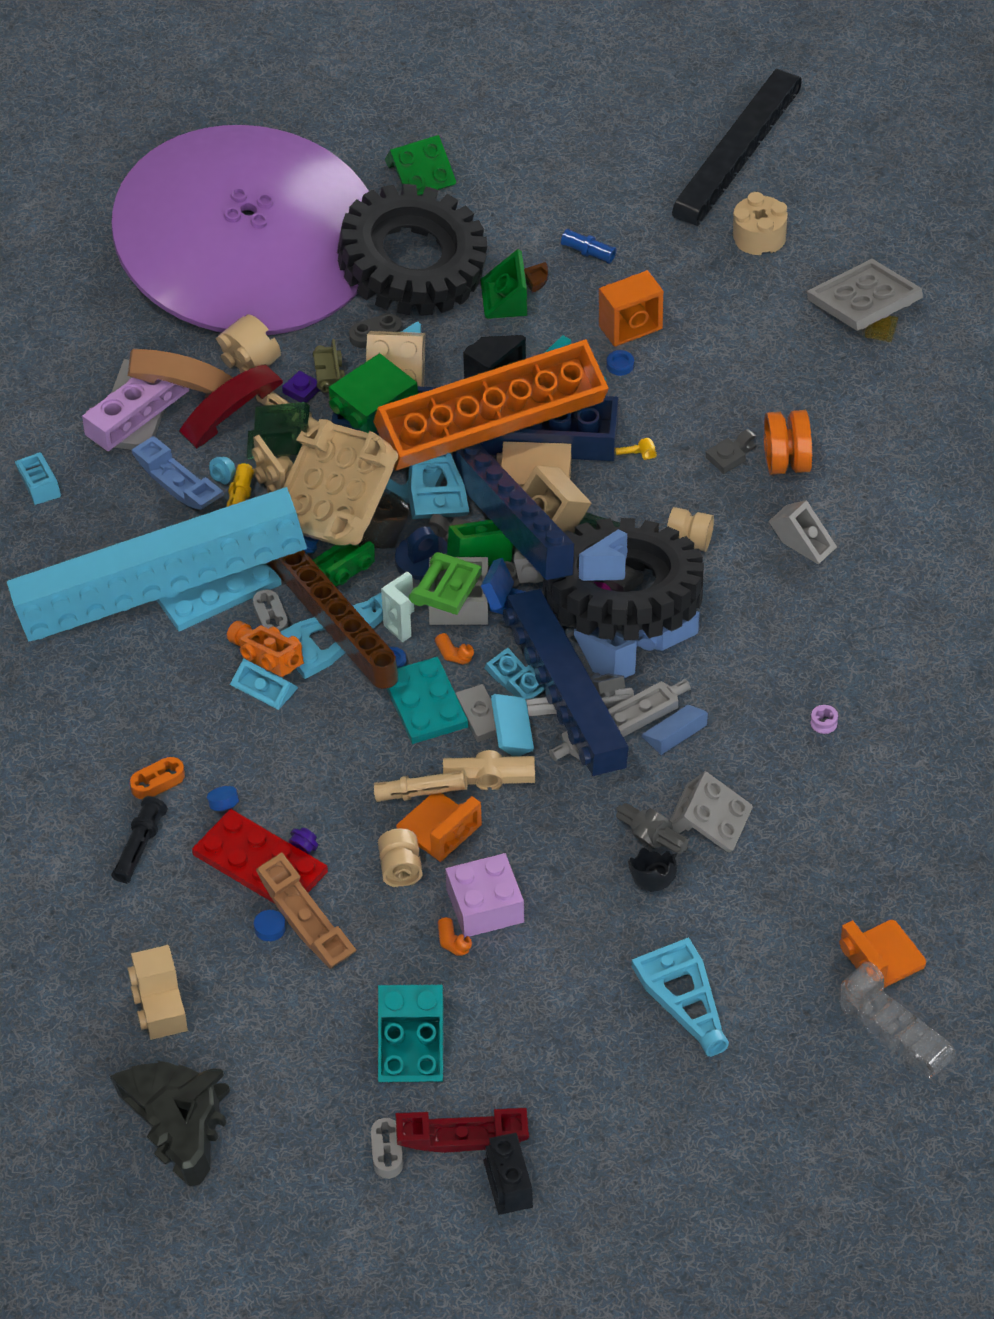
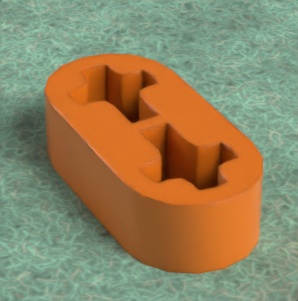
M167 757L135 772L130 778L132 794L138 799H143L147 796L154 797L180 784L185 777L182 761L175 757ZM170 769L171 771H176V773L171 774L166 772V770ZM144 782V784H149V786L144 787L143 785H139V783Z

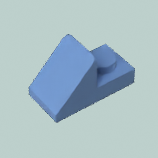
M618 529L579 554V579L583 581L625 579L628 552L627 533Z

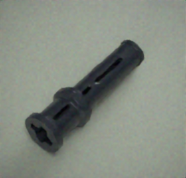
M147 796L142 799V808L138 817H135L131 822L132 833L111 874L114 880L126 884L130 883L148 840L157 834L159 820L162 816L166 815L168 810L167 805L158 798Z

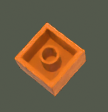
M648 270L599 288V327L614 347L663 329L664 291Z

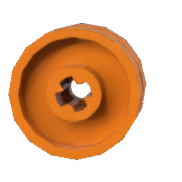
M806 410L791 411L788 416L787 426L784 415L781 412L765 413L764 451L770 475L785 474L788 469L789 460L795 473L811 471L812 439L809 416Z

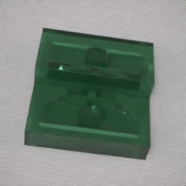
M306 402L255 407L254 430L248 431L246 458L254 459L252 455V449L254 448L253 437L260 435L275 457L298 455L302 444L296 441L301 431L307 432L310 405Z

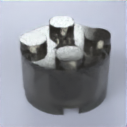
M390 492L389 496L382 494L370 524L365 530L361 542L358 544L359 547L368 541L374 544V548L379 549L394 548L409 513V507L401 497L393 492Z

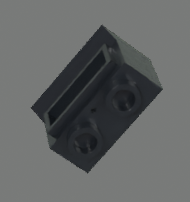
M517 1132L489 1138V1145L485 1146L486 1158L483 1159L498 1215L533 1208L532 1185Z

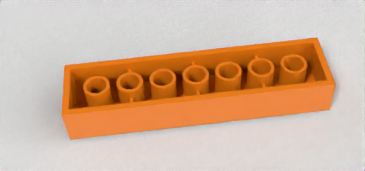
M587 339L380 406L376 411L373 421L380 437L390 443L392 448L398 453V459L394 464V469L397 471L602 403L609 387Z

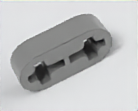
M268 589L258 591L253 597V608L259 625L269 629L273 626L270 624V619H275L276 624L279 625L276 628L280 632L288 628L287 616L276 592ZM267 601L271 608L266 609L265 604L262 602Z
M391 1118L378 1119L371 1127L373 1167L378 1176L390 1179L399 1175L403 1169L402 1146L397 1145L396 1121ZM382 1130H389L390 1143H383ZM391 1153L392 1166H385L384 1154Z

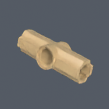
M486 750L478 753L475 758H443V774L465 770L468 785L476 784L482 790H488V787H492V790H497L502 784L535 783L534 756L502 757L499 752Z

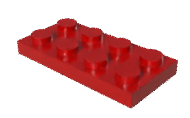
M232 809L192 848V853L195 857L272 903L274 901L264 887L256 870L281 852L301 876L299 882L308 893L328 872L326 864Z

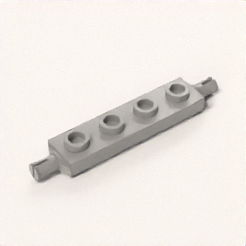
M686 679L673 686H669L661 681L609 708L608 711L622 736L625 737L677 709V696L691 690V687ZM567 731L562 733L563 744L549 750L553 761H557L567 754H571L579 761V751L576 745L570 743Z

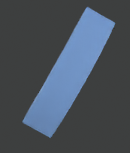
M155 436L131 449L133 456L144 470L181 503L202 510L224 496L223 490L205 477L200 480L172 458L171 449Z

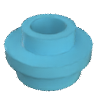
M216 457L210 461V475L215 481L224 485L232 481L236 468L231 459L228 457Z

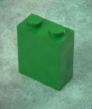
M379 353L329 386V405L334 413L343 416L353 428L369 433V431L375 432L377 428L373 420L378 407L418 394V386L414 379Z

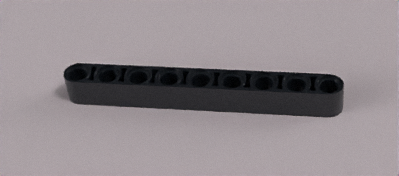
M780 69L773 71L678 196L672 210L674 218L696 226L700 225L699 221H703L712 209L711 205H715L724 193L723 189H727L737 174L735 173H739L748 161L747 157H751L760 145L759 141H763L772 129L770 126L775 125L784 113L782 110H786L796 97L793 95L799 93L802 84L800 76Z

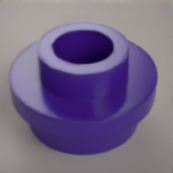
M302 827L300 830L294 828L290 833L292 837L289 839V843L307 854H310L312 850L316 851L319 846L315 841L316 835L307 828Z

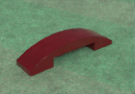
M266 364L238 374L218 387L199 404L180 428V434L197 449L218 434L216 428L218 424L256 395L261 399L265 398L283 384V380Z
M527 1108L494 1109V1116L438 1119H429L428 1112L395 1113L397 1145L416 1150L444 1153L486 1150L485 1146L489 1145V1138L516 1132L519 1143L529 1139Z

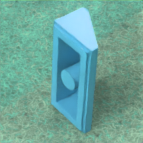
M244 658L230 683L231 686L277 710L298 689L296 685Z
M500 694L491 695L499 748L511 756H522L531 752L534 749L526 699Z

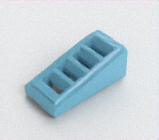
M39 452L15 461L17 470L35 505L61 496L57 479L42 453ZM40 465L39 467L26 471V469Z

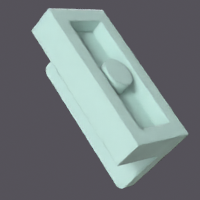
M405 572L381 588L384 627L401 642L411 637L410 614L414 612V604L409 600V594L413 589V579L409 572Z

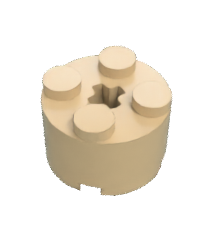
M752 192L748 195V198L740 201L733 213V238L737 247L752 255H762V252L769 251L773 253L781 249L786 242L787 205L775 198L763 196L759 192Z
M250 314L239 318L216 338L223 351V354H221L222 361L229 368L235 365L239 368L240 373L264 364L269 367L281 356V350L275 337L270 340L266 335L269 329L258 318Z

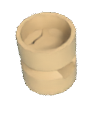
M673 507L667 526L679 531V538L687 536L694 542V549L706 552L712 537L714 515L697 512L694 516H691L689 510Z
M402 828L392 829L382 834L378 839V849L383 881L392 887L408 886L418 882L422 877V866L417 835L413 831Z

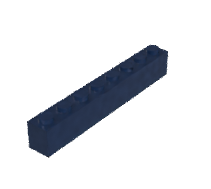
M478 443L454 451L453 460L463 480L467 495L493 521L543 578L549 580L573 575L574 543L484 447Z
M541 589L507 596L506 609L503 610L505 624L511 626L516 644L518 646L521 645L527 664L532 665L534 668L536 680L539 685H543L548 703L554 705L559 723L565 725L570 743L576 745L582 765L588 767L592 776L627 768L629 746Z

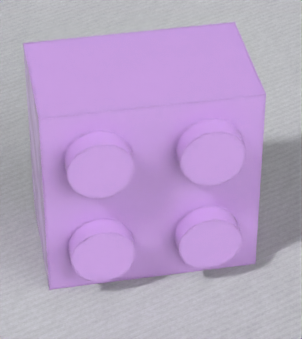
M506 853L445 868L446 889L464 938L524 923V900Z

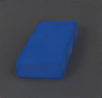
M503 558L492 562L481 584L483 593L493 611L503 607L514 585L512 576Z

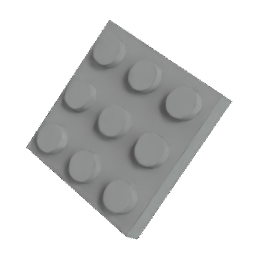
M870 259L808 290L807 297L808 301L858 331L922 299L923 292L919 286L876 260Z

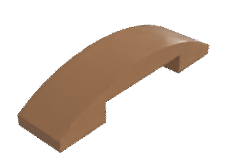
M132 349L130 351L128 376L153 384L157 379L204 392L206 393L205 399L218 387L232 379L224 371L191 357L147 349Z
M282 852L257 868L256 871L264 887L281 914L300 939L326 966L331 969L356 952L355 947L339 926L333 927L299 882L301 876Z

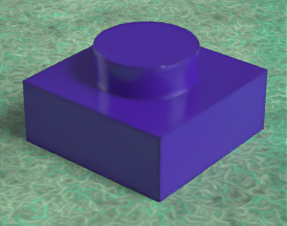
M300 370L282 386L283 394L303 405L320 391L317 387V380Z

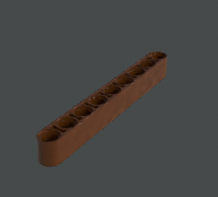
M304 550L268 562L272 569L374 686L387 689L393 687L398 682L394 652Z

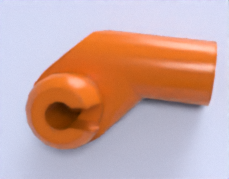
M446 633L439 634L435 638V643L446 661L464 665L472 660L474 649L471 645L461 644L459 648L454 647Z
M451 918L439 919L438 931L441 947L456 956L468 954L469 949L472 947L470 937L466 936L464 939L463 934L455 935Z

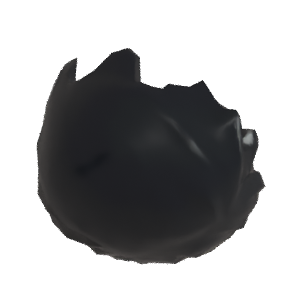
M645 847L641 848L636 858H630L628 861L629 870L635 884L646 892L660 891L668 887L676 878L678 867L676 862L677 854H670L669 851H666L661 855L658 852L649 851Z

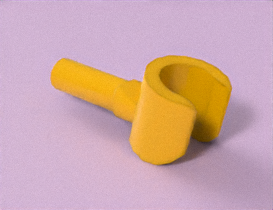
M649 438L640 440L638 445L616 448V455L641 453L644 460L656 458L657 456L654 443Z

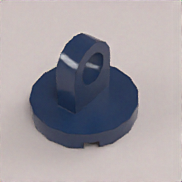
M430 527L418 528L409 537L401 541L396 548L395 565L401 575L409 572L412 575V579L420 580L421 582L429 568V557H432L436 552L447 555L448 542L442 537L437 536Z

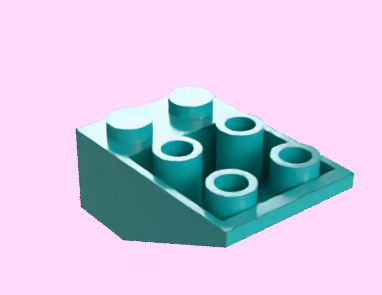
M378 985V1082H443V985Z

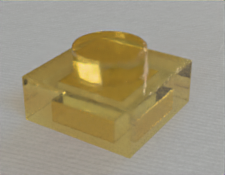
M889 315L868 325L865 330V337L892 342L898 325V317Z

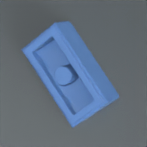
M686 705L644 732L642 738L662 755L707 726L708 713L694 706Z

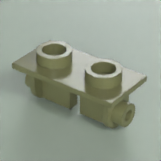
M332 339L331 347L320 345L312 353L316 369L317 387L323 393L329 392V386L345 376L344 370H339V367L342 366L341 350H336L335 339Z

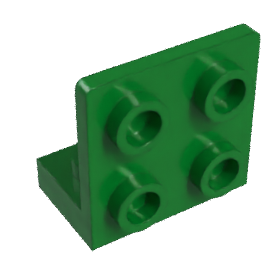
M439 135L390 149L385 158L388 168H396L402 186L403 184L416 185L418 196L423 195L425 186L440 190L456 184L455 176Z

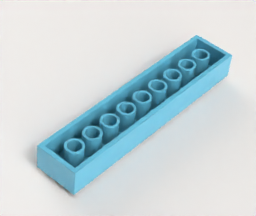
M284 487L8 580L7 584L14 608L29 642L70 630L74 627L156 601L157 599L234 573H239L245 569L265 564L290 554H295L307 549L288 488Z

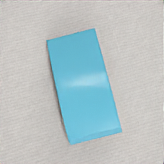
M509 648L487 662L484 667L497 682L516 697L524 699L536 698L545 691L543 685H539L536 680L534 668L531 665L525 667Z

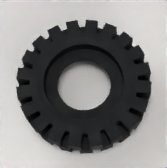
M403 184L401 195H399L394 185L381 187L380 195L376 191L371 190L363 194L362 202L356 199L349 207V212L345 213L337 254H339L337 261L340 271L345 270L344 278L350 287L358 284L357 293L365 300H368L377 293L375 305L385 310H388L393 301L398 302L397 313L410 315L412 304L417 306L419 316L433 315L435 305L441 313L452 310L454 302L461 305L469 299L470 292L476 290L482 276L488 246L487 237H483L484 228L480 221H473L474 213L466 205L456 210L458 199L449 194H446L440 202L436 201L438 190L425 186L422 196L417 195V187L413 184ZM402 227L411 228L413 233L428 236V233L436 238L437 244L442 249V255L437 263L428 268H405L396 264L387 256L383 248V241L388 234L400 232Z
M611 518L597 520L596 530L589 523L575 526V534L568 530L564 533L574 543L573 575L549 580L543 578L544 597L553 613L558 614V620L569 627L576 623V631L586 635H590L598 627L599 638L614 640L616 632L622 631L624 640H639V630H643L648 638L663 635V627L672 632L682 627V620L690 621L696 615V608L700 609L703 598L704 563L700 550L694 549V542L687 536L679 538V531L669 526L659 532V523L645 520L640 528H635V518H621L620 527H614ZM619 529L627 533L628 552L626 565L639 571H644V568L652 571V575L656 579L649 588L640 591L617 592L602 589L593 581L579 579V554Z

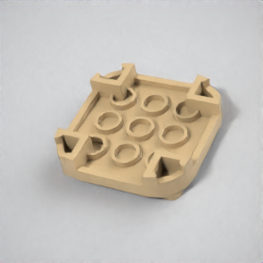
M319 419L318 425L311 428L307 433L301 431L296 441L301 443L302 447L284 487L288 488L304 536L335 545H357L361 542L363 534L370 524L393 472L394 464L398 459V453L392 448L390 443L371 431L366 433L336 425L327 419Z

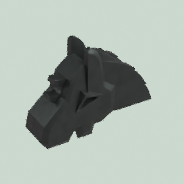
M158 1061V1063L132 1066V1069L111 1075L110 1078L118 1096L152 1126L146 1137L158 1147L154 1155L165 1165L173 1161L175 1163L173 1172L189 1187L200 1185L211 1170V1141L217 1142L219 1138L215 1128L217 1125L225 1127L227 1123L225 1116L219 1113V1102L230 1092V1087L226 1083L216 1084L224 1076L223 1070L213 1068L198 1073L180 1064L177 1066L169 1062Z

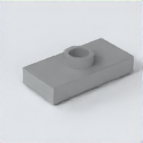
M481 684L456 692L455 694L468 719V725L476 741L480 742L497 736L492 701L484 685Z

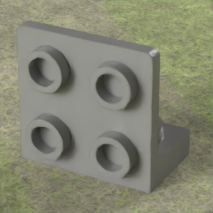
M704 771L686 784L669 821L672 822L673 830L680 834L685 829L689 831L694 828L726 852H731L736 846L753 806L715 777Z

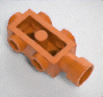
M235 621L228 628L227 639L229 642L240 646V653L243 658L267 671L284 677L304 664L302 645L299 639L295 636L287 638L281 635V632L274 626L268 629L260 625L252 630L250 625L242 621Z

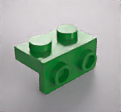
M368 541L365 544L360 542L357 545H335L312 561L337 587L345 584L358 572L368 569L375 562L374 544Z

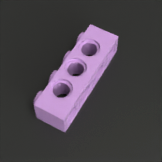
M131 378L126 384L115 392L110 393L104 400L82 415L85 435L106 451H110L186 394L189 388L157 379L153 384Z

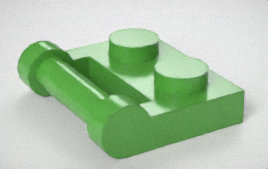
M436 552L430 559V567L418 587L413 588L409 594V600L417 606L425 604L458 615L481 576L482 568L480 565ZM446 569L447 571L435 591H429L440 571Z

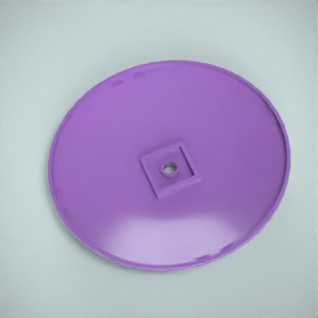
M249 125L208 127L179 135L162 143L135 164L121 183L115 198L112 211V238L116 254L130 280L153 303L175 317L198 327L223 332L239 318L250 314L258 318L269 329L266 335L288 333L303 329L327 318L344 307L358 294V284L350 287L344 278L345 270L340 271L337 261L339 255L337 254L345 213L349 212V207L356 199L362 202L363 194L369 191L355 172L340 158L320 145L295 134L278 129ZM245 210H250L254 212V214L248 216L243 214L242 212Z

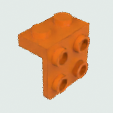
M853 920L842 925L841 940L839 941L840 948L874 992L925 968V957L895 920H888L864 933Z

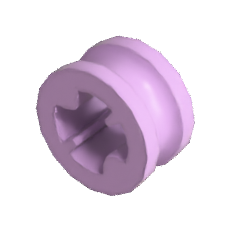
M819 705L812 710L811 727L814 731L821 734H829L837 728L838 712L835 708L829 705ZM824 717L829 718L826 719L825 722L819 721L820 719L822 720Z

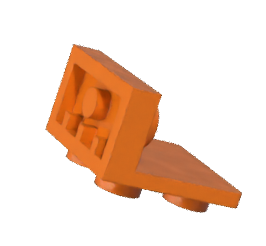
M442 793L430 794L396 825V829L402 828L413 831L417 835L418 846L441 862L482 825L481 802L471 796L465 803L458 805Z

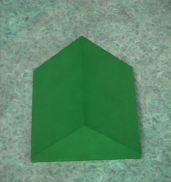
M517 249L480 279L484 314L487 319L527 316V287L522 251Z

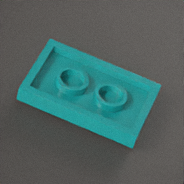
M438 656L397 668L398 682L393 687L387 688V691L411 744L468 728V719Z

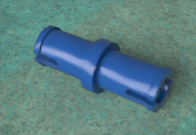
M567 228L561 238V245L578 250L585 257L590 255L608 264L615 258L616 247L596 241L594 236L589 235L586 237Z

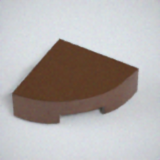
M546 262L524 269L526 284L532 293L538 291L546 284L548 280V266Z

